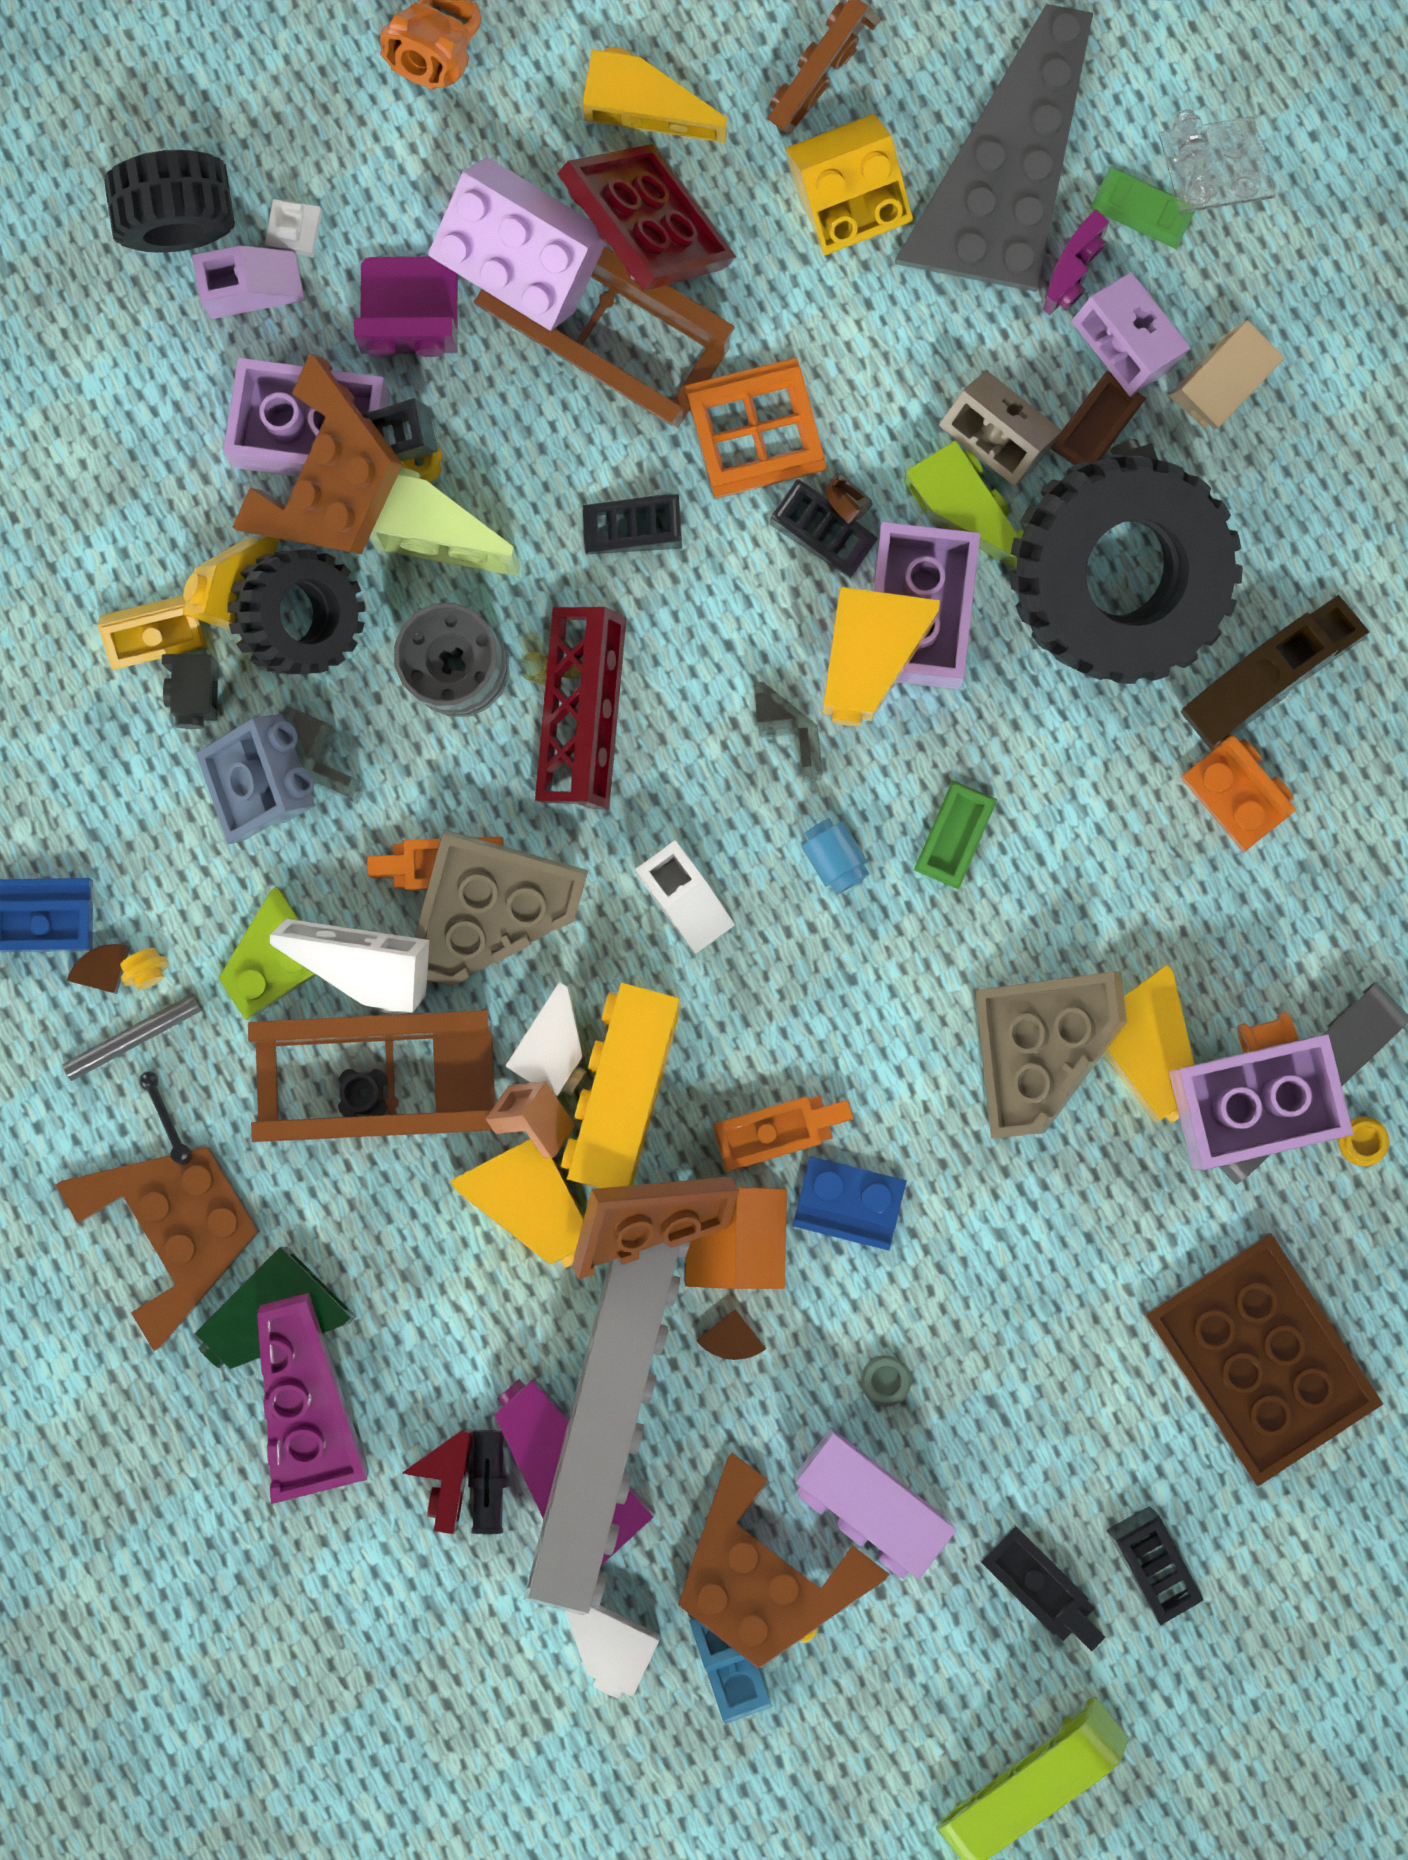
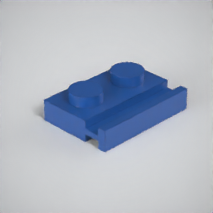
M90 878L0 879V952L92 950L93 902L91 901V887H93V880Z
M810 1156L793 1227L890 1251L907 1180Z

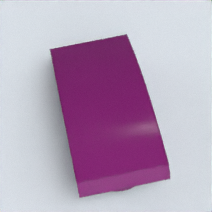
M1097 209L1085 219L1073 234L1056 264L1043 306V310L1049 316L1059 306L1065 311L1071 308L1086 291L1082 284L1085 281L1088 268L1080 259L1085 264L1090 263L1107 244L1102 238L1105 236L1109 221Z

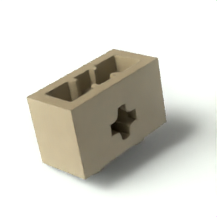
M987 370L963 389L939 424L941 428L1013 486H1016L1038 465L1062 432L1060 428Z

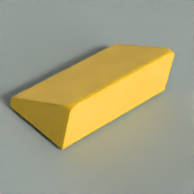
M183 595L99 616L97 626L112 670L160 659L162 654H181L207 647L201 621L183 615L186 604Z

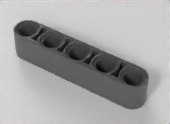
M1377 982L1367 987L1363 991L1364 995L1355 1004H1349L1327 1025L1329 1029L1322 1034H1329L1341 1086L1355 1075L1408 1023V1014ZM1270 1155L1219 1166V1168L1237 1185Z

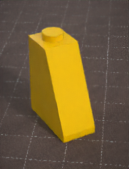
M840 587L822 714L832 715L831 722L845 726H861L862 720L872 721L935 623L939 612L940 600Z
M1167 964L1124 995L1127 1023L1103 1055L1154 1122L1161 1121L1166 1117L1170 1123H1173L1180 1116L1169 1071L1195 1064L1174 972Z
M531 1139L450 1180L453 1188L548 1264L552 1265L561 1260L565 1269L572 1266L584 1215L554 1157L544 1158Z

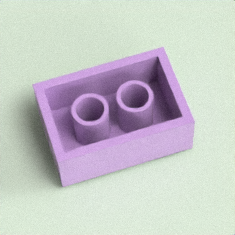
M486 157L462 171L428 256L552 331L574 315L606 243L599 237L596 226L590 219Z
M238 358L223 454L233 468L299 477L325 420L323 414L292 395L304 366ZM330 371L338 383L345 385L354 396L353 403L361 414L389 406L391 393L384 377Z
M887 522L881 523L873 591L940 600L939 612L935 623L897 680V683L960 690L965 676L980 533Z
M1329 1034L1169 1071L1193 1170H1207L1354 1135Z
M833 1428L828 1430L794 1475L796 1484L800 1486L797 1490L799 1493L797 1496L821 1515L828 1508L840 1517L836 1522L839 1525L838 1528L861 1547H863L867 1540L880 1549L877 1553L880 1557L879 1561L902 1579L909 1572L920 1580L957 1531L949 1519Z

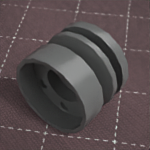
M456 603L432 604L415 612L401 627L394 645V667L402 685L431 710L449 717H471L488 709L502 695L510 675L509 654L502 638L474 610ZM451 656L456 659L461 657V660L466 664L462 672L455 669L451 672L452 669L446 664Z

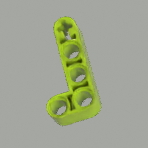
M1092 1697L1085 1701L1088 1707L1072 1720L1067 1716L1061 1723L1055 1736L975 1792L938 1823L936 1830L960 1860L990 1859L1100 1781L1120 1763L1129 1740L1128 1736L1097 1697Z

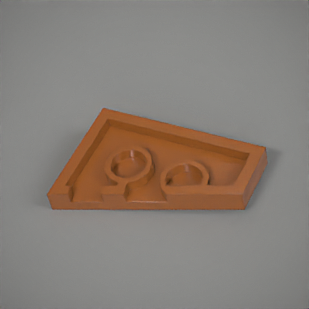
M732 1177L591 1189L572 1263V1268L578 1280L596 1274L594 1266L617 1258L621 1265L638 1260L640 1250L663 1242L672 1248L727 1229L739 1188Z

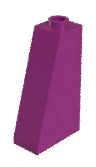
M535 1378L527 1385L518 1379L497 1398L503 1407L494 1416L544 1520L570 1417ZM631 1485L624 1505L616 1503L612 1523L619 1525V1531L612 1555L652 1520L655 1512ZM604 1554L601 1565H603L612 1555Z

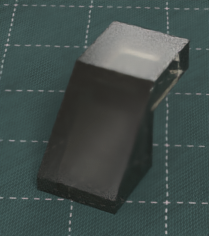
M754 682L753 691L758 739L797 735L802 783L822 781L823 771L818 725L765 682Z
M286 705L283 712L284 719L296 730L298 741L295 749L302 767L311 774L314 786L358 805L365 790L363 783L358 779L323 765L337 735V731L332 725Z

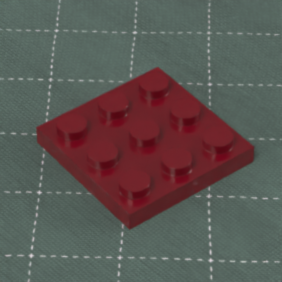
M653 144L569 160L557 173L567 187L571 199L582 207L596 226L599 237L611 246L625 265L628 276L635 283L639 284L643 291L721 271L729 266L737 257Z

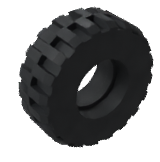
M1115 454L1100 456L1098 461L1092 463L1081 462L1068 468L1067 476L1061 481L1052 479L1040 491L1043 499L1037 507L1029 505L1021 521L1027 525L1021 539L1014 537L1011 555L1017 557L1016 570L1009 572L1010 585L1012 590L1018 592L1020 600L1015 607L1021 621L1029 624L1033 631L1032 638L1042 649L1053 654L1059 662L1099 680L1109 679L1121 684H1135L1140 678H1146L1150 681L1159 680L1169 676V669L1176 665L1186 668L1198 659L1196 651L1203 644L1212 646L1222 634L1221 630L1217 627L1224 615L1232 616L1237 604V600L1231 599L1234 584L1242 583L1243 566L1236 564L1235 551L1241 549L1238 531L1228 528L1226 521L1230 519L1231 514L1223 501L1214 499L1210 495L1211 487L1198 476L1189 475L1184 472L1182 467L1170 462L1137 455L1122 456ZM1123 522L1141 523L1152 529L1162 548L1164 562L1160 583L1152 597L1137 610L1125 615L1106 613L1095 605L1088 590L1086 573L1090 554L1098 540L1114 526Z

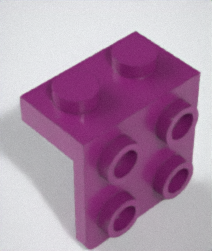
M430 256L365 258L361 263L360 318H354V338L361 354L387 358L396 354L439 357L445 353H458V274Z

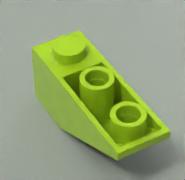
M954 440L906 470L904 483L931 523L942 529L980 533L979 549L1016 570L1017 557L1011 555L1014 537L1021 539L1024 531L1022 529L1017 532L1006 517L1010 514V510L1004 498L996 489L989 491L980 478V475L984 472L974 453L969 449L963 451L957 441Z

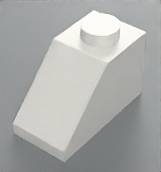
M560 982L505 1066L530 1083L546 1081L558 1100L564 1092L572 1096L587 1073L586 1070L580 1067L585 1060L571 992L568 987Z
M591 1605L589 1614L586 1615L565 1611L586 1674L595 1678L593 1686L615 1698H621L622 1693L633 1697L661 1635L601 1605L599 1607Z

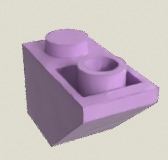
M239 245L191 255L200 302L211 320L305 301L295 251Z

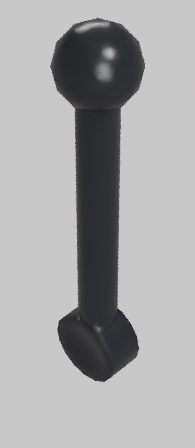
M150 1071L144 1072L139 1078V1084L142 1089L148 1091L173 1147L170 1153L171 1158L178 1165H185L192 1159V1151L188 1146L182 1144L157 1089L158 1076Z

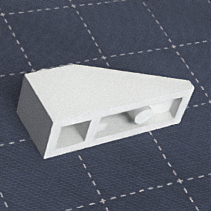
M285 919L270 934V945L364 1006L380 1008L381 1012L388 1015L407 1014L408 1012L413 1013L426 996L429 940Z

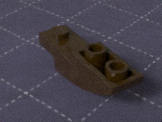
M1338 594L1311 614L1306 612L1251 652L1183 707L1180 713L1210 750H1212L1230 735L1235 734L1285 699L1292 689L1363 641L1370 631Z

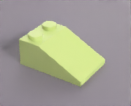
M401 468L370 535L376 550L519 577L521 567L514 546L428 481L420 479L418 472Z

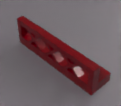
M607 607L552 608L535 801L578 804L589 809L609 810L627 617ZM567 620H586L585 637L572 649L565 641ZM575 665L581 672L580 686L567 697L561 689L562 676ZM570 713L577 722L576 734L563 746L556 737L557 725ZM565 761L572 770L571 792L551 791L553 772Z

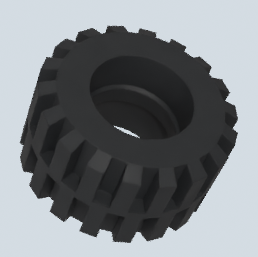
M192 150L149 152L127 159L112 167L105 174L104 184L112 236L114 241L123 247L154 253L185 251L208 245L226 236L235 226L226 164H224L223 160L211 154Z
M302 549L263 555L255 559L256 565H247L241 571L245 581L234 582L230 592L238 596L236 602H228L227 613H235L236 622L229 623L231 634H240L242 638L236 643L242 653H253L249 661L256 666H267V671L290 675L322 673L329 670L328 666H338L346 660L342 652H353L358 644L353 639L354 633L363 632L365 623L358 621V612H365L364 601L357 602L355 594L362 590L358 581L347 580L351 571L345 564L334 565L336 558L328 553L317 554V550ZM293 584L304 590L310 599L313 610L311 626L306 635L299 641L292 638L286 632L280 618L282 597Z

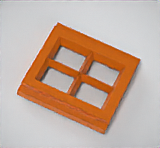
M797 358L685 385L687 402L714 499L827 470L804 378ZM787 388L794 414L759 422L752 397ZM743 399L750 425L714 434L708 408ZM797 423L803 449L768 457L762 432ZM752 434L759 460L723 468L717 443Z

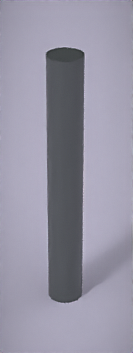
M193 993L63 1063L62 1067L70 1081H73L203 1011Z

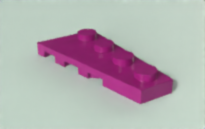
M309 1293L260 1305L257 1316L261 1372L264 1379L265 1396L263 1401L264 1415L267 1421L268 1466H270L271 1504L367 1480L369 1469Z

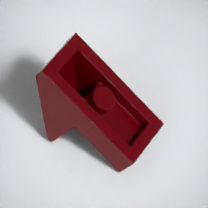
M462 1429L402 1472V1474L442 1480L440 1488L432 1487L428 1503L427 1517L435 1518L433 1530L435 1532L454 1534L458 1530L474 1430Z

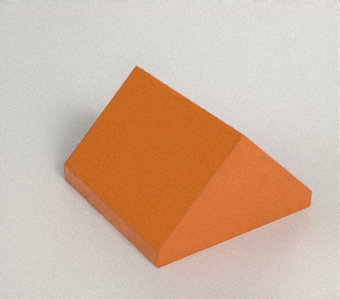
M738 1187L739 1193L729 1227L690 1241L686 1254L685 1287L785 1289L787 1189Z

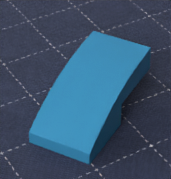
M695 1618L690 1619L689 1623L723 1722L727 1724L773 1707L760 1669Z

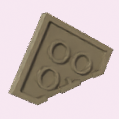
M444 830L415 938L429 940L427 980L453 987L494 962L498 963L531 945V942L555 929L557 931L574 922L588 870Z
M1112 971L975 990L991 1139L1042 1134L1047 1131L1127 1023L1121 972Z

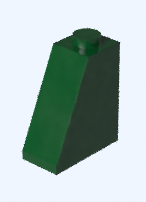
M286 1246L279 1247L194 1334L203 1342L198 1347L200 1352L213 1365L221 1368L225 1364L229 1369H233L260 1359L257 1316L260 1305L309 1293L322 1334L350 1324L357 1316Z

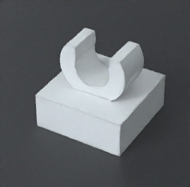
M273 199L265 247L268 249L295 251L296 255L314 257L322 217L321 207Z

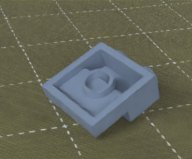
M283 713L252 718L196 753L227 844L244 841L271 825L286 823L315 806L311 795L314 789V780L311 774L301 767L295 750L298 736L294 727L285 721Z

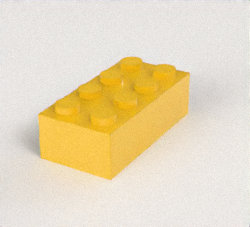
M625 983L620 984L618 994L609 991L602 1015L604 1024L609 1025L605 1042L595 1041L588 1066L591 1072L596 1073L591 1091L582 1089L576 1108L575 1118L583 1121L578 1140L568 1139L561 1167L569 1169L568 1180L597 1188L633 1185L682 1004L680 998Z

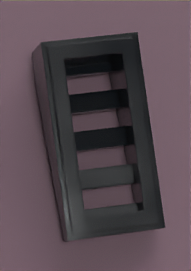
M415 398L362 414L364 418L370 419L400 461L419 458L438 451L429 408ZM408 421H409L410 430H411V435H412V438H411V439L409 438V433H408L407 424H406V422H408ZM389 425L393 427L396 441L392 445L389 443L386 428Z
M800 479L794 482L770 519L772 527L850 579L878 540L877 536L857 521L848 524L835 511L828 499ZM804 501L809 507L796 524L790 517L799 504ZM818 512L826 517L812 536L806 530ZM837 523L843 528L828 548L822 542L834 524ZM851 534H853L859 540L844 560L837 554Z
M679 494L656 495L582 505L586 555L682 549ZM665 511L666 532L657 534L655 512ZM636 513H646L647 535L637 536ZM617 514H626L627 538L618 539ZM607 515L608 540L599 541L597 516Z
M1150 1506L1107 1529V1533L1160 1625L1204 1601L1162 1519ZM1151 1532L1154 1533L1150 1537L1130 1547L1132 1543L1138 1541L1139 1539L1150 1534ZM1159 1546L1162 1547L1163 1554L1143 1565L1139 1564L1138 1558ZM1170 1564L1175 1570L1174 1572L1150 1584L1147 1579L1148 1577ZM1179 1582L1183 1584L1185 1590L1160 1603L1156 1595Z

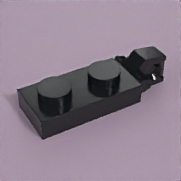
M1015 1524L979 1560L1053 1635L1057 1634L1065 1641L1073 1633L1091 1652L1106 1638L1087 1618L1095 1609L1087 1601L1089 1598Z

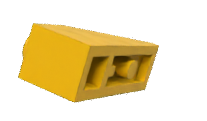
M608 47L604 51L592 49L582 102L584 121L726 143L727 117L641 57L633 56L628 50L618 47Z

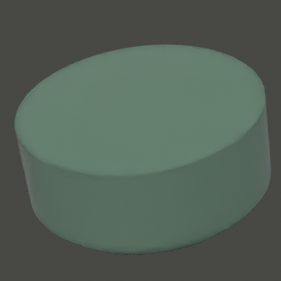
M878 1356L869 1361L864 1367L861 1374V1387L866 1397L874 1404L884 1407L894 1406L902 1402L908 1395L911 1388V1375L901 1360L893 1356Z

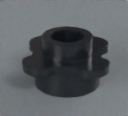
M353 1069L343 1071L339 1077L341 1085L339 1090L341 1100L338 1104L339 1112L344 1117H354L356 1114L383 1116L387 1110V1104L383 1100V1087L388 1082L387 1075L379 1069H373L370 1073L356 1072ZM361 1089H366L367 1091L365 1098H360L359 1096Z

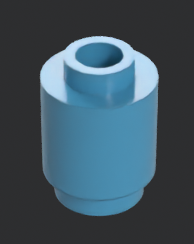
M828 818L805 832L809 841L801 847L825 887L831 886L836 895L846 891L870 875L864 866L868 861L844 821L834 825L831 819Z

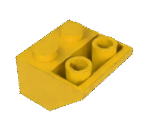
M875 114L784 148L795 187L824 256L914 221L892 135Z

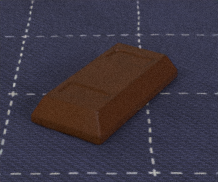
M1107 370L1063 428L1050 449L1073 465L1081 462L1092 463L1098 461L1100 456L1106 454L1144 403L1146 397L1139 392L1130 397L1112 373Z

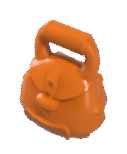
M419 0L418 3L411 4L409 8L396 13L392 21L382 28L380 55L391 66V71H395L414 83L428 87L430 90L445 88L454 84L464 75L465 69L468 67L469 55L466 50L470 39L478 31L482 20L478 5L470 0ZM435 4V6L444 9L468 22L463 24L461 20L440 12L436 8L432 7V5Z

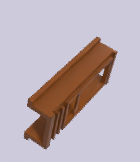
M604 247L591 278L610 290L600 297L601 304L576 341L556 329L552 331L546 329L481 289L474 300L476 306L676 428H679L690 411L684 389L685 385L709 380L730 349V336L735 329L734 325L668 285L643 291L639 284L635 283L628 276L625 265L616 253L607 247ZM616 293L706 348L672 401L582 346L605 310L613 306Z
M488 1010L248 1022V1042L256 1045L258 1122H251L252 1142L493 1131L486 1121L487 1116L495 1106L493 1034ZM433 1039L436 1113L396 1114L399 1100L395 1096L393 1041ZM385 1041L388 1082L387 1097L384 1101L387 1104L388 1115L279 1120L276 1046Z

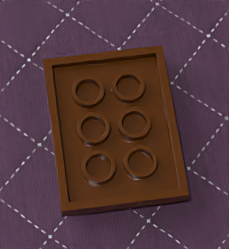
M1267 1233L1143 1314L1244 1471L1257 1487L1384 1405L1272 1233Z

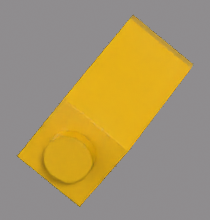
M263 535L250 536L195 567L194 573L189 576L184 587L183 597L186 604L183 615L230 630L229 623L236 622L235 613H227L228 602H236L238 596L230 592L234 582L245 581L241 571L247 565H256L255 559L263 555L274 554L277 551L279 538Z

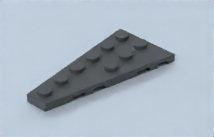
M1050 4L1045 5L896 257V265L1037 292L1093 18L1092 12Z

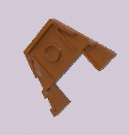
M309 354L292 392L293 396L323 414L325 420L312 445L298 480L292 489L286 506L263 490L249 488L232 527L237 531L362 554L403 464L370 419L364 418L353 403L354 396L345 385L338 383L330 372L333 369L332 366L323 357Z
M208 1146L191 1150L192 1159L185 1165H178L172 1160L171 1155L63 1180L55 1184L77 1223H82L124 1197L174 1281L175 1285L131 1312L153 1351H157L166 1344L176 1329L192 1313L208 1291L260 1232Z
M731 1453L727 1458L678 1605L760 1669L836 1614L855 1603L856 1600L885 1582L890 1574L852 1545L821 1588L812 1583L739 1526L740 1520L769 1481L735 1454Z

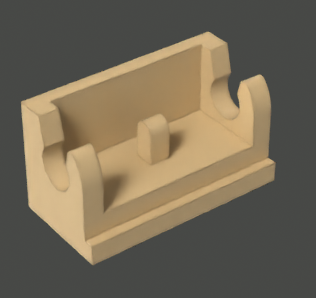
M1246 320L1234 326L1168 396L1203 428L1209 424L1212 428L1217 429L1285 358L1249 320Z

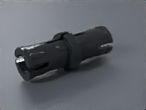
M474 1430L473 1476H468V1487L473 1488V1527L471 1528V1533L502 1534L503 1488L508 1487V1476H503L504 1435L501 1430ZM487 1459L490 1460L489 1505L487 1504Z

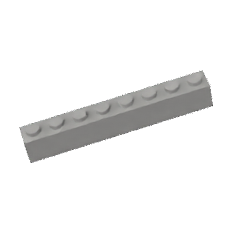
M690 1241L672 1248L663 1242L640 1250L638 1260L621 1265L618 1258L609 1261L523 1600L579 1615L589 1614L591 1605L599 1607L601 1603L606 1576L600 1575L599 1571L603 1555H612L616 1544L619 1525L612 1523L616 1503L624 1505L629 1492L632 1475L624 1473L628 1454H637L641 1443L644 1424L636 1422L641 1403L648 1405L654 1391L656 1375L650 1374L649 1369L653 1354L661 1355L665 1346L668 1326L661 1324L665 1305L673 1307L680 1285V1277L673 1276L677 1257H686Z

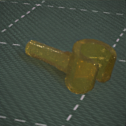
M537 652L526 654L524 659L530 662L541 661L542 669L535 676H522L533 684L545 685L548 658ZM572 666L562 677L581 679V672L576 666Z

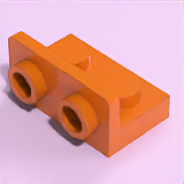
M1232 734L1180 778L1244 853L1293 814L1296 809L1290 803L1294 800V797L1288 787L1277 777L1270 779L1259 766L1262 759L1257 750L1247 740L1242 739L1239 742Z

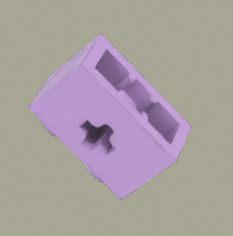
M1132 272L1092 295L1071 320L1130 397L1171 371L1191 349L1180 331L1170 322L1152 299L1149 291L1141 285Z

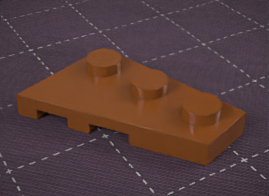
M843 0L840 1L826 21V26L829 29L820 43L812 42L800 57L797 66L801 70L791 85L784 83L773 96L769 104V108L773 111L767 119L781 130L791 134L828 88L831 79L826 74L831 67L838 70L844 64H847L857 51L856 46L859 41L857 35L866 25L873 31L882 18L861 0H848L847 3Z

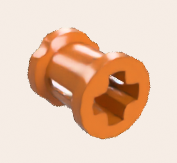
M1287 1012L1279 1013L1276 1020L1251 1027L1246 1023L1237 1026L1238 1038L1243 1053L1298 1040L1294 1024Z

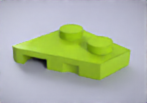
M278 887L270 890L218 978L245 1020H249L316 976L315 973L270 945V934L285 919L300 921Z

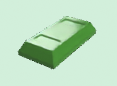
M1110 166L1090 209H1097L1102 215L1177 250L1198 206Z
M952 780L914 871L959 890L998 799Z

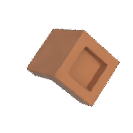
M546 1081L508 1085L486 1118L495 1134L526 1131L544 1158L556 1156L575 1126Z

